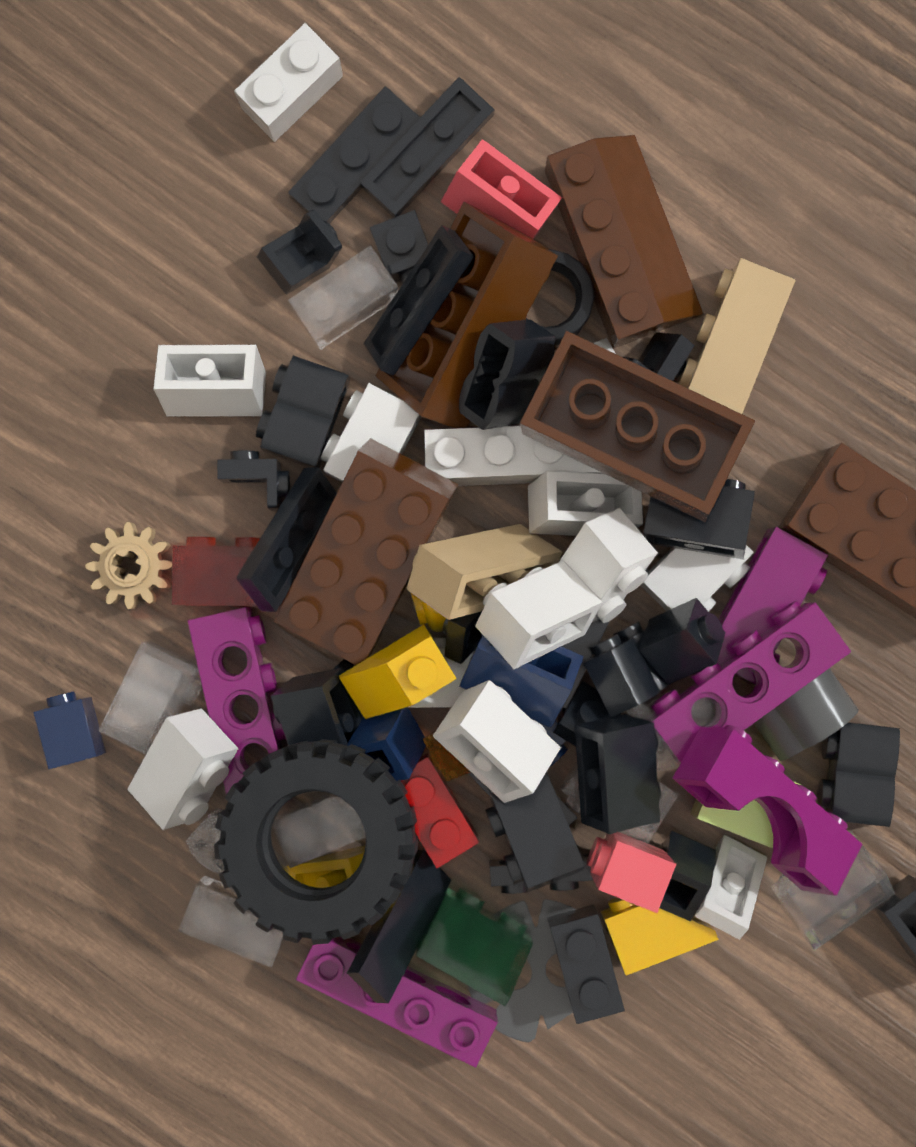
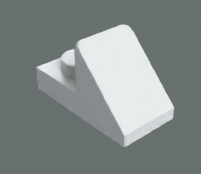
M724 834L715 849L716 857L711 888L698 908L695 917L740 940L749 929L767 856Z

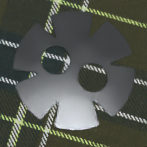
M545 899L542 902L538 925L535 927L525 901L511 904L491 916L482 926V929L501 949L476 943L471 944L467 960L469 992L472 998L484 1004L502 997L504 998L496 1008L498 1023L495 1029L500 1033L513 1039L530 1043L535 1040L541 1015L544 1018L547 1030H549L573 1013L566 987H559L550 982L546 975V964L553 955L557 954L547 917L572 911L575 908L561 902ZM513 955L526 959L532 970L529 983L518 990L504 987L497 975L498 966L501 961Z

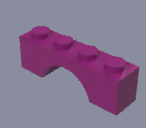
M726 725L724 728L700 727L673 779L708 808L739 811L749 802L757 801L766 812L772 827L773 852L771 864L802 891L837 896L863 845L847 831V823L840 817L826 812L816 803L817 797L812 791L795 784L784 774L785 768L781 763L758 751L751 744L753 741L751 736L745 731L732 725Z

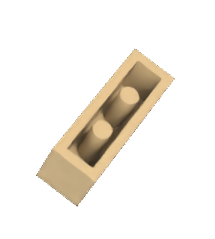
M740 258L733 271L725 268L713 295L721 298L715 316L706 313L696 337V341L703 343L697 361L688 358L678 384L742 414L796 280L743 258Z
M521 524L419 545L418 552L412 563L413 569L407 590L442 616L451 620L481 612L484 608L483 600L485 596L495 586L501 583L509 585L524 578L535 568L541 567L545 569L558 563L562 551L538 535L530 534L529 529Z

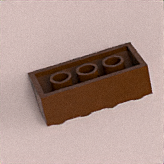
M635 135L593 138L548 155L545 174L551 189L562 197L558 203V208L578 260L583 264L592 279L595 296L594 302L612 348L620 347L655 332L702 316V308Z
M463 202L450 229L458 234L475 257L396 374H388L379 368L375 375L420 416L456 429L468 428L471 422L459 412V398L466 377L474 369V354L481 333L490 323L526 320L542 285L548 279L550 270L558 255L531 237L466 202Z

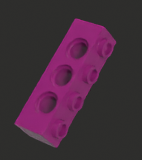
M796 600L785 606L772 617L776 623L772 628L761 636L757 630L750 632L731 647L736 654L721 665L717 662L716 665L708 666L702 671L693 674L691 678L695 684L681 694H678L673 689L650 706L655 713L646 718V720L654 722L656 735L678 765L682 762L700 727L724 728L726 725H732L744 731L851 653L849 647L816 602L805 603L800 606ZM783 638L789 639L796 649L793 662L785 667L780 666L773 655L775 645ZM742 668L750 669L756 679L753 691L745 696H739L732 685L735 673ZM708 697L715 705V716L710 723L697 725L691 715L692 707L697 700Z
M248 607L187 620L208 715L239 748L228 766L229 773L223 781L226 795L232 785L242 779L244 776L243 772L250 767L244 757L245 749L250 743L263 745L270 754L282 749L281 740H286L282 726L275 718L270 694L278 690L272 663L264 664L260 645L267 643L261 615L253 616L252 609ZM233 646L241 648L246 653L248 660L245 670L239 675L227 671L223 663L225 652ZM240 695H249L258 704V714L252 722L240 720L234 712V703Z
M340 936L332 938L329 944H312L296 978L297 981L475 1068L477 1067L498 1023L497 1010L409 966L390 1002L376 1003L347 974L351 963L362 945L361 943L351 938L344 940Z

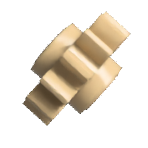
M126 522L123 529L124 535L121 537L116 530L106 528L105 535L109 543L106 546L98 543H91L90 545L91 549L100 555L99 561H92L85 565L86 569L100 573V578L96 579L91 585L92 590H103L108 587L110 591L106 596V603L110 605L116 604L121 599V596L124 595L127 609H136L139 595L149 604L156 603V594L152 589L155 586L164 589H170L171 587L170 582L161 577L163 570L169 571L176 567V563L162 560L161 554L166 553L171 545L168 542H158L153 545L152 541L155 538L156 532L151 527L145 528L141 532L140 537H137V528L131 522ZM138 555L135 563L141 565L140 572L137 575L128 574L126 577L123 576L126 569L121 567L122 560L125 557L134 558Z

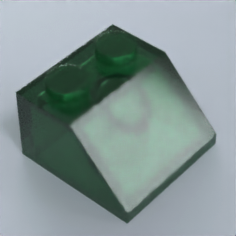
M460 886L458 892L448 888L417 947L416 956L501 1005L506 1006L533 946L532 936L525 932L528 924L506 911H503L500 917L483 908L486 901L467 888Z

